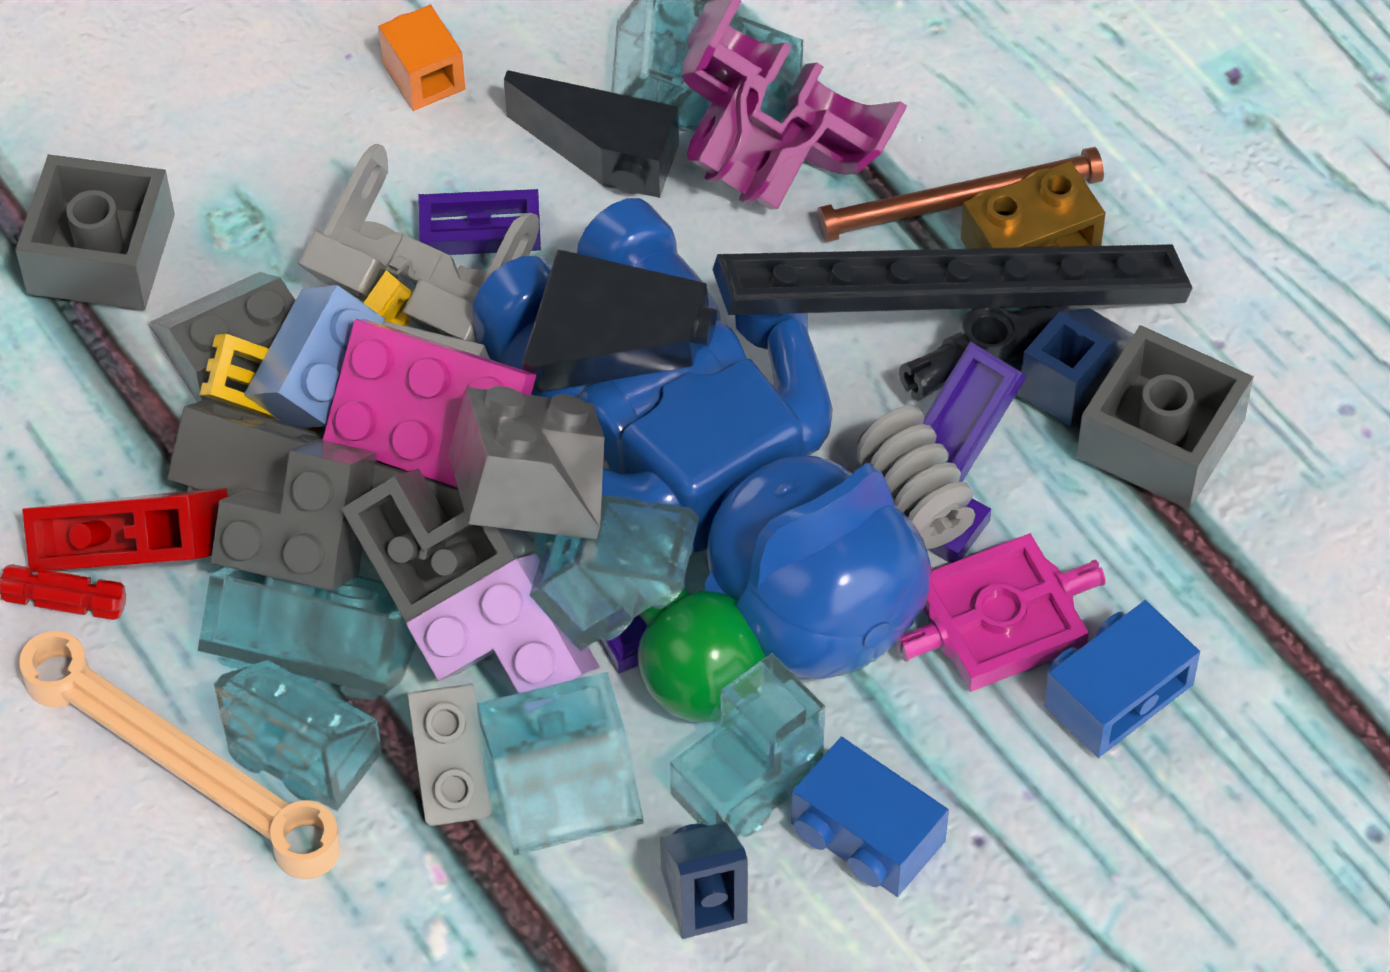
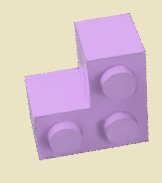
M537 554L516 558L406 623L438 681L460 674L496 653L526 707L550 697L600 668Z

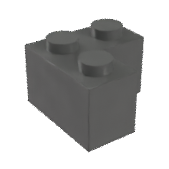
M319 439L290 450L283 495L246 488L219 501L211 563L330 591L358 577L363 547L341 508L371 491L377 452Z
M419 468L392 477L341 508L406 623L516 558L527 556L537 550L527 531L468 524L465 512L448 520Z

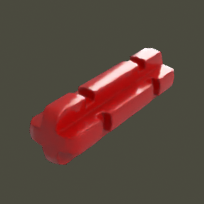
M15 564L7 565L0 578L1 599L5 602L27 605L29 599L35 600L34 607L86 615L88 609L94 610L93 617L111 620L121 617L126 604L127 593L125 585L121 582L98 579L95 585L91 584V577L40 569L38 575L32 574L33 567Z

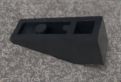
M507 70L504 77L506 115L509 119L602 186L616 188L628 194L639 193L660 198L679 146V106Z

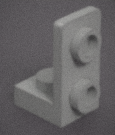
M474 684L408 692L426 823L434 826L488 818L492 810Z

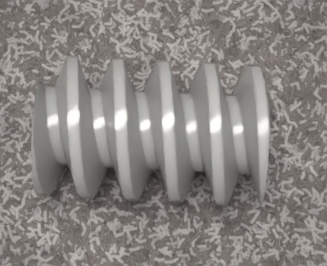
M908 405L883 415L861 434L857 441V459L862 466L866 463L873 464L882 473L889 486L894 504L916 526L924 540L926 549H933L954 540L973 524L976 514L972 508L966 507L972 499L973 491L968 483L959 481L961 472L955 463L947 462L949 454L943 444L935 443L937 435L931 425L923 424L925 416L920 408Z

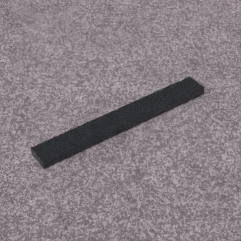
M1173 244L717 254L712 268L728 315L1186 303L1193 289Z

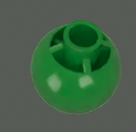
M679 581L669 583L657 590L638 610L639 616L647 625L645 632L640 638L638 647V665L641 678L652 698L665 710L679 718L695 722H712L726 717L729 722H734L749 713L760 702L761 697L757 692L763 686L769 669L768 660L753 631L736 607L738 602L736 599L728 594L711 590H702L689 594Z

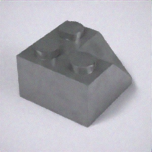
M494 386L488 390L466 387L448 455L468 524L597 540L601 521L605 437L593 403H586L575 396L565 394L555 395L552 398L525 395L515 389L504 386Z

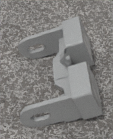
M380 144L370 146L357 163L323 233L313 232L298 264L318 280L328 285H338L362 301L366 300L386 270L396 278H399L397 275L400 274L416 283L403 310L405 315L429 332L476 343L472 318L473 301L485 280L499 267L513 259L530 255L539 231L538 215L527 213L513 221L487 272L466 268L462 265L457 270L454 259L450 255L402 233L395 232L383 224L365 221L388 174V158L384 146Z

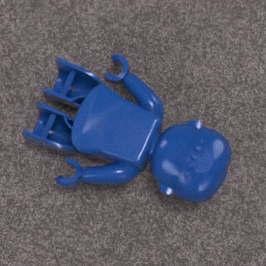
M626 198L608 206L589 223L578 242L577 254L703 282L678 254L677 240L671 226L649 203L641 198ZM521 256L506 262L485 280L473 301L472 318L476 343L485 346L490 360L523 370L522 360L552 269L545 260L538 256ZM707 289L709 307L717 309V320L710 345L708 347L699 345L693 367L591 383L579 395L578 393L587 384L544 392L532 390L531 395L552 398L560 394L575 397L578 395L577 398L584 402L593 403L605 437L600 528L634 542L649 544L673 536L691 552H701L707 549L706 558L710 574L705 581V590L728 594L738 601L736 607L756 636L768 660L769 667L799 679H826L858 671L879 659L898 642L914 624V620L925 607L931 577L929 555L924 540L916 526L894 504L889 486L882 473L870 463L864 464L854 473H851L844 466L831 460L810 456L820 449L829 436L833 408L819 360L808 334V313L735 315L736 329L754 346L768 350L774 387L751 359L746 358L744 350L733 330L721 322L720 311Z

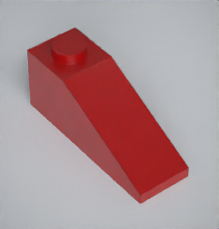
M227 488L23 508L28 566L33 567L32 572H37L40 569L63 570L195 560L212 556L219 501L228 497Z

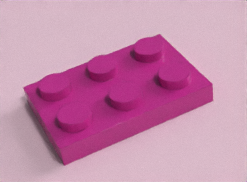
M355 319L323 440L377 452V461L407 471L419 468L424 477L458 488L448 453L466 387L488 390L494 386H504L515 389L522 394L531 395L537 374L367 319Z

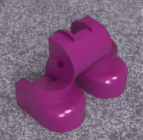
M741 0L710 1L705 4L688 35L687 47L690 51L683 62L682 68L683 81L692 90L712 102L697 126L687 150V159L707 171L704 179L711 183L722 180L741 192L738 200L748 205L756 201L769 210L780 207L804 160L830 172L850 175L859 173L883 152L907 108L906 104L898 101L866 105L843 97L817 80L824 66L814 62L805 64L800 70L785 99L787 113L780 122L760 111L767 85L776 78L792 46L786 42L777 44L764 43L744 35L729 26L742 2Z

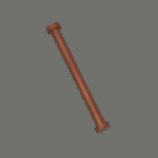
M1094 146L1082 149L1081 156L844 208L834 209L831 204L818 207L820 230L825 242L838 240L839 233L960 207L963 206V202L972 199L984 190L999 189L1025 179L1034 171L1045 168L1051 169L1069 161L1073 163L1081 177L1086 179L1089 184L1102 182L1104 179V168L1101 155Z

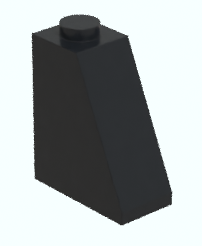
M558 249L522 360V368L525 371L537 374L532 390L544 392L693 367L699 345L708 347L711 343L717 320V309L709 307L707 284L704 282Z

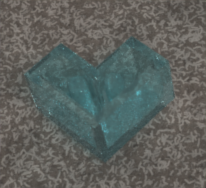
M773 653L769 654L721 690V725L670 762L671 796L697 823L709 826L726 822L736 837L739 835L742 837L751 836L767 822L772 810L792 797L794 788L823 757L825 705Z

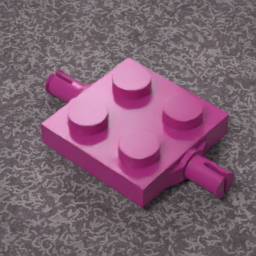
M1026 534L932 570L926 605L923 608L928 616L929 624L905 633L896 642L899 654L902 653V659L905 662L937 648L941 649L955 664L970 692L1052 661L1069 648L1074 647L1079 650L1086 645L1089 632L1074 608L1073 596L1098 586H1104L1106 583L1105 574L1102 567H1099V562L1096 559L1071 570L1061 572L1058 567L1044 557L1032 534Z

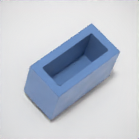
M338 285L302 289L244 396L282 422L301 428L326 427L354 320L367 319L383 324L385 318Z

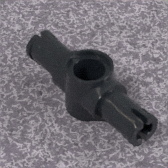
M1068 306L1025 307L1014 312L999 307L971 309L966 313L959 333L944 339L941 347L900 366L899 376L901 383L907 392L912 390L911 397L916 401H920L933 394V392L943 387L970 341L1008 365H1011V361L1024 355V351L1059 311H1066L1069 308Z

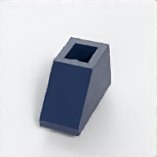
M1090 308L1059 311L1024 351L1022 373L1027 378L1020 388L1019 396L1071 426L1087 408L1134 334Z

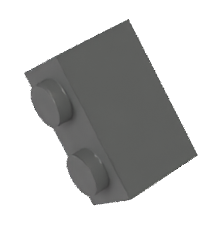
M258 272L150 321V325L193 397L199 402L209 399L199 395L202 383H208L210 372L206 371L208 360L215 358L217 348L212 347L215 335L229 334L269 349L296 300L281 277ZM234 354L231 360L232 365L255 373L261 365ZM226 379V387L246 392L248 385Z

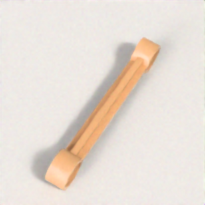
M49 631L35 636L24 646L20 654L19 665L26 689L36 702L49 707L74 705L271 840L276 862L288 875L300 879L316 878L327 873L336 864L341 852V843L336 819L326 806L309 800L288 804L89 669L84 648L73 635L61 631ZM53 657L72 659L67 668L70 674L65 678L57 681H42L38 679L39 672L36 668L44 661ZM308 825L324 829L323 835L319 840L322 847L307 854H297L289 851L291 844L287 842L285 837L292 830Z

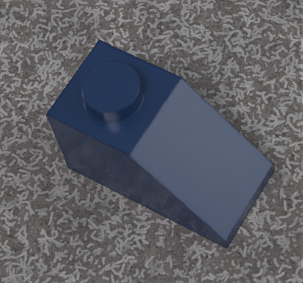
M726 822L709 826L700 823L689 824L677 829L672 835L660 838L661 871L682 939L748 922V858L743 845Z

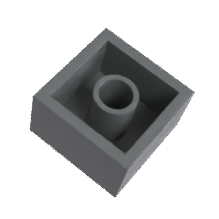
M48 154L16 247V254L27 294L145 310L175 216L166 170Z
M1139 325L1082 414L1077 458L1190 510L1245 421L1254 376Z

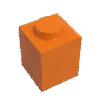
M431 4L413 12L401 14L393 20L378 26L382 63L413 111L466 90L462 51Z

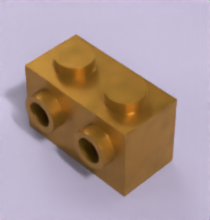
M1069 161L1051 169H1039L1028 175L1025 179L999 189L984 190L972 199L963 202L960 239L966 249L1101 246L1106 212L1073 163Z

